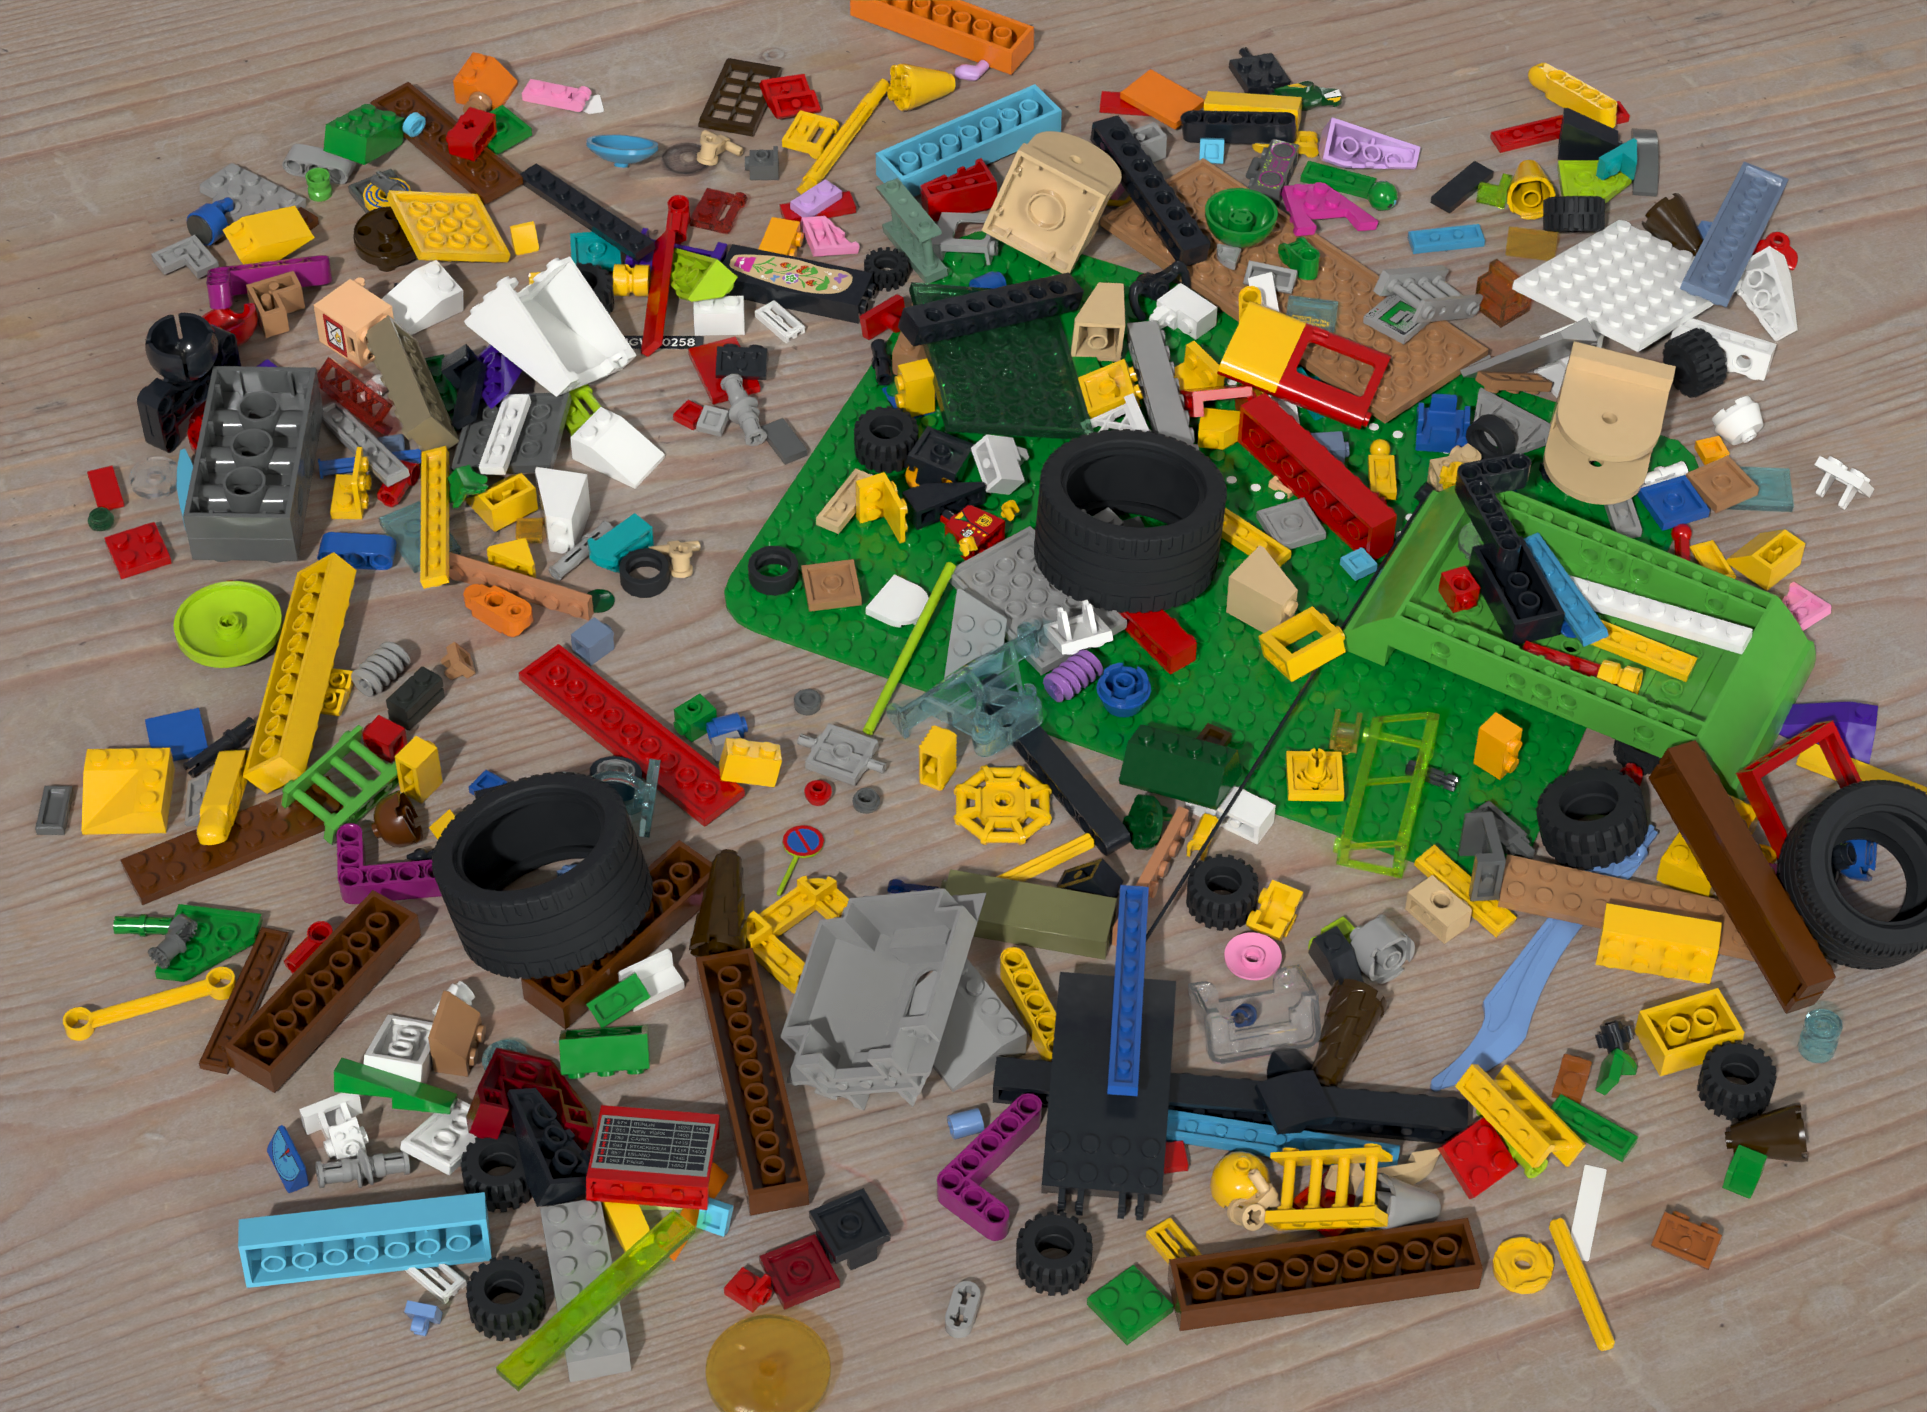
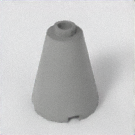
M1377 1173L1375 1204L1378 1206L1377 1208L1388 1214V1226L1366 1227L1362 1229L1368 1232L1433 1223L1441 1212V1204L1438 1197L1432 1192L1386 1174ZM1364 1178L1356 1191L1355 1207H1359V1204L1363 1201Z

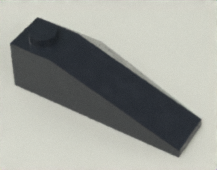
M536 1088L509 1090L507 1096L526 1182L536 1206L544 1207L568 1203L586 1193V1176L591 1157L587 1149L582 1151L573 1140L575 1137L574 1133L570 1129L565 1130L556 1119L557 1113Z

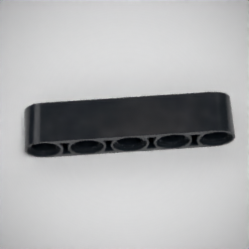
M1192 110L1184 112L1180 117L1183 139L1191 143H1200V138H1224V143L1270 144L1273 139L1293 143L1297 139L1295 116L1289 112Z

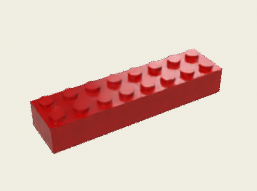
M1266 393L1242 404L1240 407L1238 442L1274 476L1276 475L1279 481L1289 488L1298 499L1304 497L1314 514L1353 551L1362 547L1374 560L1386 555L1394 542L1397 519L1395 511L1381 501L1375 492L1368 489L1359 477L1354 476L1340 460H1337L1324 445H1321L1313 438L1308 430L1299 425L1292 415L1285 412L1278 402L1271 399Z

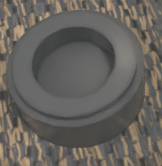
M812 689L800 690L794 696V708L801 715H813L821 708V696Z

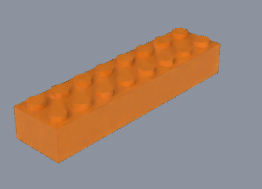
M850 0V15L977 63L980 60H985L988 62L989 67L1010 75L1013 74L1034 49L1033 26L962 0Z

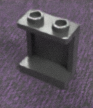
M1493 812L1465 813L1458 852L1460 856H1475L1469 888L1470 901L1499 900L1506 859Z

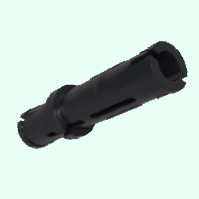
M247 717L246 720L232 730L227 729L223 732V736L189 761L183 763L184 769H191L196 765V767L187 772L192 778H195L200 772L216 761L219 751L237 750L241 747V743L254 734L256 725L248 729L246 728L255 721L251 717Z

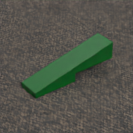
M343 1057L334 1069V1092L392 1098V1109L451 1114L458 1101V1094Z

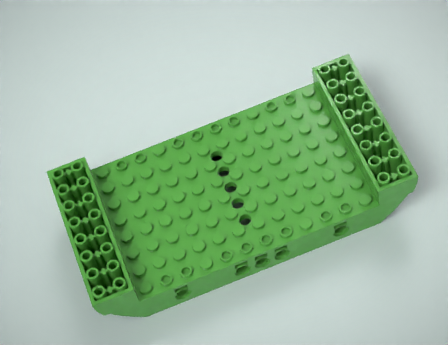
M1455 485L1440 492L1433 490L1427 496L1344 627L1345 640L1343 643L1346 651L1385 666L1393 651L1398 649L1659 758H1662L1668 748L1696 740L1701 750L1705 752L1714 772L1718 774L1727 794L1739 800H1745L1746 794L1736 773L1770 752L1792 705L1796 703L1816 661L1814 642L1807 639L1790 610L1778 596L1517 492L1506 491L1496 493L1497 499L1518 536H1522L1524 539L1539 533L1568 575L1753 629L1752 638L1743 654H1738L1594 611L1599 619L1697 657L1696 665L1687 682L1589 644L1583 647L1577 637L1569 638L1562 633L1559 636L1532 641V643L1600 665L1606 659L1620 663L1623 669L1626 666L1642 669L1643 678L1637 695L1596 677H1588L1573 671L1567 665L1563 667L1546 660L1545 656H1537L1522 650L1524 643L1515 645L1508 642L1481 592H1479L1477 606L1469 610L1452 613L1438 591L1441 573L1462 566H1466L1468 569L1472 547L1483 545V542L1455 493ZM1572 647L1576 649V652H1569L1564 648Z

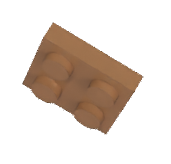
M1728 455L1686 473L1687 479L1697 493L1715 513L1758 495L1759 487Z
M854 559L801 566L809 612L862 605Z

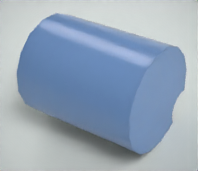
M978 1108L947 1116V1123L953 1140L978 1134L984 1130L983 1119Z

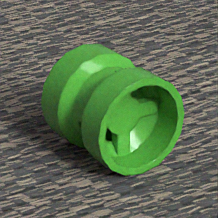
M324 168L309 170L305 175L309 198L317 202L328 200L332 196L329 172Z

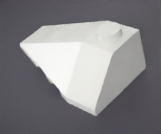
M1768 246L1751 257L1741 277L1743 279L1741 288L1736 293L1747 303L1748 308L1758 317L1759 322L1775 341H1779L1797 331L1798 328L1791 274L1785 255Z

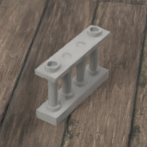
M1442 265L1385 269L1382 271L1373 290L1379 296L1398 295L1415 308L1416 312L1411 320L1414 323L1473 318L1478 313L1480 303L1484 297L1481 294L1462 295L1447 284L1445 277L1449 270Z

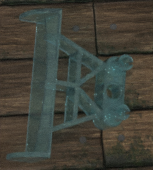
M1029 622L1021 623L1017 627L1018 636L955 670L904 707L897 703L889 704L886 708L888 718L904 739L909 737V729L928 717L934 716L972 737L973 749L978 756L989 757L1037 728L1043 721L1042 702L1036 695V687L1033 684H1024V691L1018 662L1030 654L1035 658L1040 656L1036 627ZM993 673L998 675L984 686L980 682V680ZM1014 685L1017 687V692L1008 690ZM985 703L1004 707L991 716L984 712ZM975 710L973 719L966 716ZM1005 724H1012L1010 727H1002Z

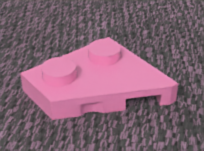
M826 216L801 218L800 225L813 257L858 254L859 244L856 241L850 243L845 238V232L834 226L833 222Z
M1795 582L1790 584L1789 592L1782 600L1803 631L1831 614V605Z

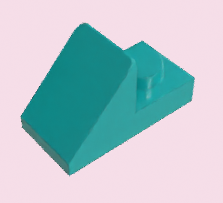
M1633 138L1599 157L1596 176L1603 181L1621 171L1631 180H1634L1637 166V140Z

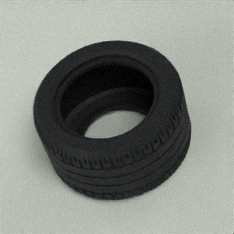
M1891 780L1861 781L1837 790L1806 813L1790 830L1780 850L1776 871L1777 878L1784 890L1788 892L1797 912L1803 917L1807 929L1817 941L1823 956L1829 961L1842 966L1845 965V967L1864 970L1884 969L1902 964L1927 949V794L1918 788L1915 789L1914 786L1904 785V783ZM1849 840H1867L1881 845L1897 859L1904 872L1906 895L1903 905L1895 917L1888 922L1872 919L1854 909L1844 899L1836 886L1832 873L1831 857L1833 847Z

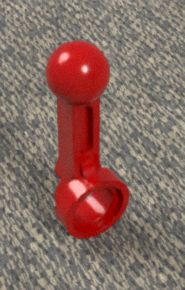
M1682 523L1672 528L1671 537L1674 540L1675 556L1690 561L1689 540L1692 537V530L1687 524Z

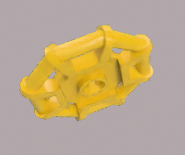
M983 765L978 772L964 783L957 784L953 791L956 795V814L953 818L956 825L963 826L977 837L983 845L988 843H1018V845H1023L1029 837L1043 826L1050 825L1052 821L1050 814V795L1052 790L1050 786L1041 783L1021 765L1017 767H988ZM983 781L986 782L984 788L981 789V786L978 789L975 788ZM1022 781L1023 783H1025L1027 786L1030 787V789L1025 787L1024 790L1022 787H1020V782ZM967 799L975 800V806L967 808ZM1038 799L1039 808L1032 807L1031 800ZM1000 800H1005L1008 805L1000 806L998 804ZM978 817L985 828L983 829L972 819ZM1028 817L1033 819L1032 822L1022 829L1021 826L1024 825ZM994 828H1012L1013 832L993 831Z

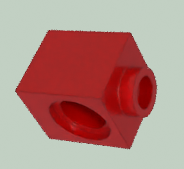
M1462 566L1441 573L1438 591L1452 613L1477 606L1480 587L1467 567Z
M380 715L371 723H368L362 732L364 746L389 763H392L395 760L394 756L408 744L405 728Z

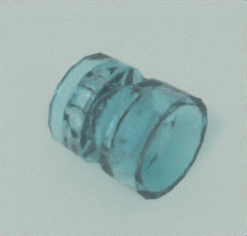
M1816 1009L1806 1015L1798 1041V1051L1802 1057L1813 1063H1825L1834 1057L1843 1028L1839 1016L1826 1009Z

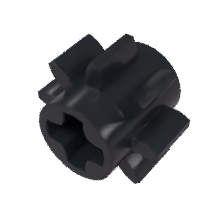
M1613 1020L1601 1024V1032L1595 1035L1599 1049H1607L1608 1054L1616 1048L1622 1051L1629 1049L1628 1042L1634 1039L1630 1025H1622L1621 1020Z

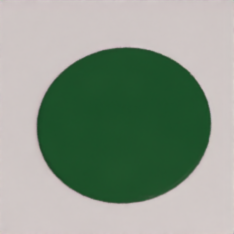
M595 589L587 593L592 595L594 613L606 612L614 605L615 598L607 590Z

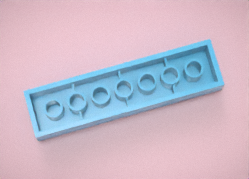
M1034 84L877 152L876 175L883 183L898 178L912 196L915 197L921 194L920 185L944 174L947 177L957 173V168L962 166L967 169L976 165L975 160L982 158L987 165L1017 152L1023 143L1028 144L1038 133L1046 131L1061 132L1062 110Z
M485 1192L239 1219L238 1248L247 1288L404 1271L412 1267L416 1269L439 1267V1264L457 1265L484 1262L492 1259L491 1233Z

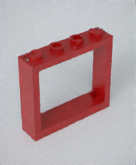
M1833 720L1815 723L1736 773L1771 848L1776 853L1777 860L1788 834L1761 780L1762 777L1816 743H1819L1840 789L1862 781Z

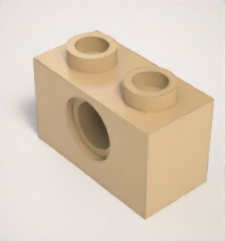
M1433 875L1407 893L1405 910L1444 944L1469 927L1472 909L1466 901L1459 899L1450 891L1445 883L1440 882Z

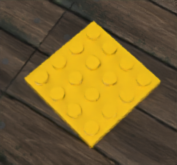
M389 190L387 200L418 260L491 263L509 261L511 254L478 194Z

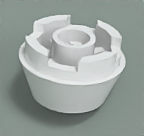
M1749 396L1735 400V405L1726 411L1721 409L1712 418L1715 433L1731 445L1751 441L1757 436L1756 433L1764 425L1759 404L1752 401Z

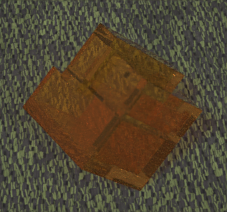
M1495 259L1489 263L1488 272L1478 277L1476 294L1484 296L1480 303L1479 311L1502 328L1529 312L1532 299L1512 289L1514 280L1520 276L1501 261Z

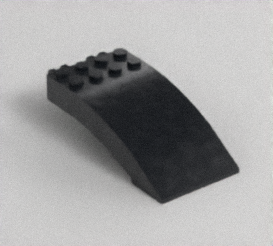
M1060 972L1044 1149L1042 1193H1058L1057 1214L1066 1210L1065 1194L1077 1195L1075 1212L1078 1216H1083L1084 1196L1119 1198L1117 1219H1124L1126 1215L1125 1199L1137 1200V1206L1135 1207L1136 1220L1143 1221L1144 1200L1155 1201V1203H1161L1176 981L1144 978L1138 1096L1107 1094L1115 976Z

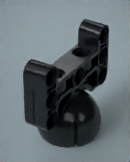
M193 313L178 314L182 339H179L174 315H167L156 321L149 329L145 339V349L149 363L164 379L156 378L148 386H145L137 397V406L146 443L167 453H172L179 444L180 434L178 426L207 398L213 366L241 367L236 336L213 324L210 325L206 319Z

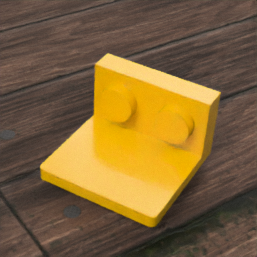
M1195 341L1186 345L1184 362L1174 367V378H1178L1180 390L1224 386L1225 377L1217 374L1220 365Z
M357 447L353 475L336 474L330 509L331 519H363L364 509H368L369 496L366 492L371 490L372 480L371 475L367 474L369 468L368 456H364L362 447Z
M885 472L855 481L856 517L859 523L885 517L899 543H904L905 532L908 531L905 520L908 508L905 500L899 498L895 483L889 481Z

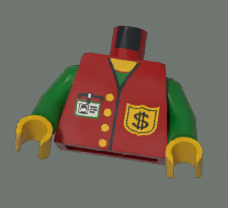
M1009 500L1000 509L994 511L979 509L972 505L966 506L958 514L950 509H946L940 517V522L945 524L944 542L949 554L953 557L961 556L966 561L1005 539V521H1012L1015 518L1014 514L1020 512L1016 502Z

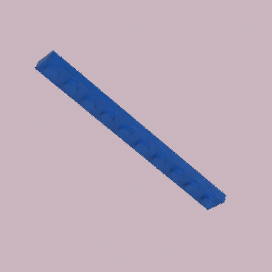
M1120 885L1107 1094L1138 1096L1149 887Z

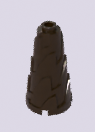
M721 850V853L717 854L712 861L707 888H704L700 912L696 915L693 935L690 939L689 950H691L690 954L694 957L747 949V919H744L745 894H743L744 870L742 859L734 850Z
M1338 979L1333 983L1328 995L1330 997L1325 1012L1319 1046L1311 1069L1314 1071L1321 1086L1330 1087L1342 1083L1351 1063L1355 1061L1365 1041L1367 1042L1375 1025H1377L1379 1019L1385 1013L1387 1007L1385 997L1383 996L1380 1001L1376 998L1378 990L1361 981L1344 979L1343 984L1339 985Z

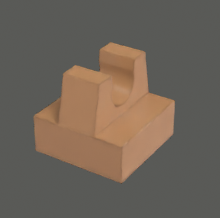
M456 642L446 647L448 654L441 659V663L448 668L444 671L446 677L453 680L463 675L468 679L476 674L470 653Z

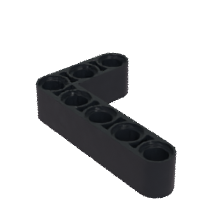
M1520 453L1463 463L1458 467L1455 483V493L1494 564L1503 570H1512L1517 567L1521 540L1495 494L1527 486L1531 459Z

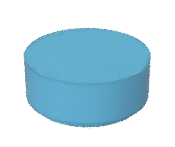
M418 112L410 114L404 121L403 132L410 137L419 135L425 127V118Z

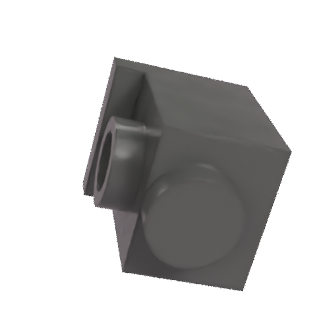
M773 146V150H750L749 156H745V171H750V180H779L778 146Z

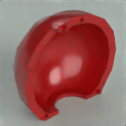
M254 303L244 304V312L235 313L230 308L213 309L202 316L210 325L213 324L233 333L236 336L238 347L246 343L253 335L258 320Z

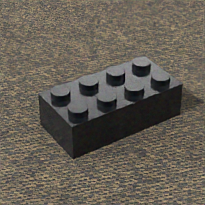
M1519 536L1521 549L1516 568L1512 570L1498 568L1484 544L1472 547L1468 566L1506 640L1515 645L1523 644L1525 641L1532 642L1559 636L1565 616L1561 605L1522 536Z

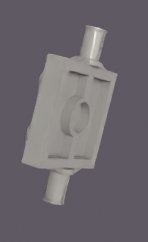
M828 723L824 732L817 738H812L802 733L798 737V745L811 748V753L805 761V769L856 786L866 770L871 769L881 774L886 770L887 763L872 759L878 749V740L830 723Z

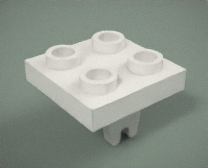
M1819 456L1815 463V466L1825 473L1816 494L1823 498L1834 480L1845 484L1847 488L1838 503V506L1844 510L1857 491L1869 498L1874 491V488L1869 484L1870 479L1865 477L1866 475L1854 468H1851L1850 472L1847 471L1848 467L1831 456L1828 459Z
M1088 600L1082 601L1083 614L1068 618L1066 611L1059 607L1056 608L1057 621L1043 625L1045 636L1062 655L1076 654L1081 649L1100 647L1106 642L1113 641L1112 630L1093 611L1092 605L1088 603Z

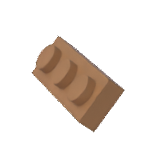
M1478 371L1475 380L1484 386V390L1492 393L1505 390L1513 394H1518L1519 391L1539 394V392H1550L1553 382L1539 373Z

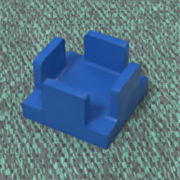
M1432 394L1429 408H1425L1424 403H1419L1416 412L1415 450L1450 453L1455 446L1463 447L1466 445V431L1470 426V406H1465L1464 410H1457V396L1448 394Z

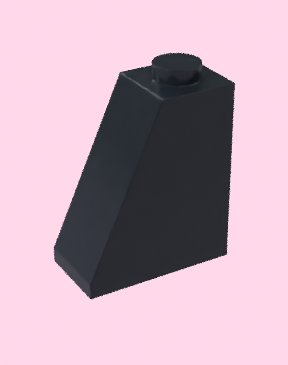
M1564 108L1558 141V160H1599V157L1622 145V141H1618V130L1574 110Z

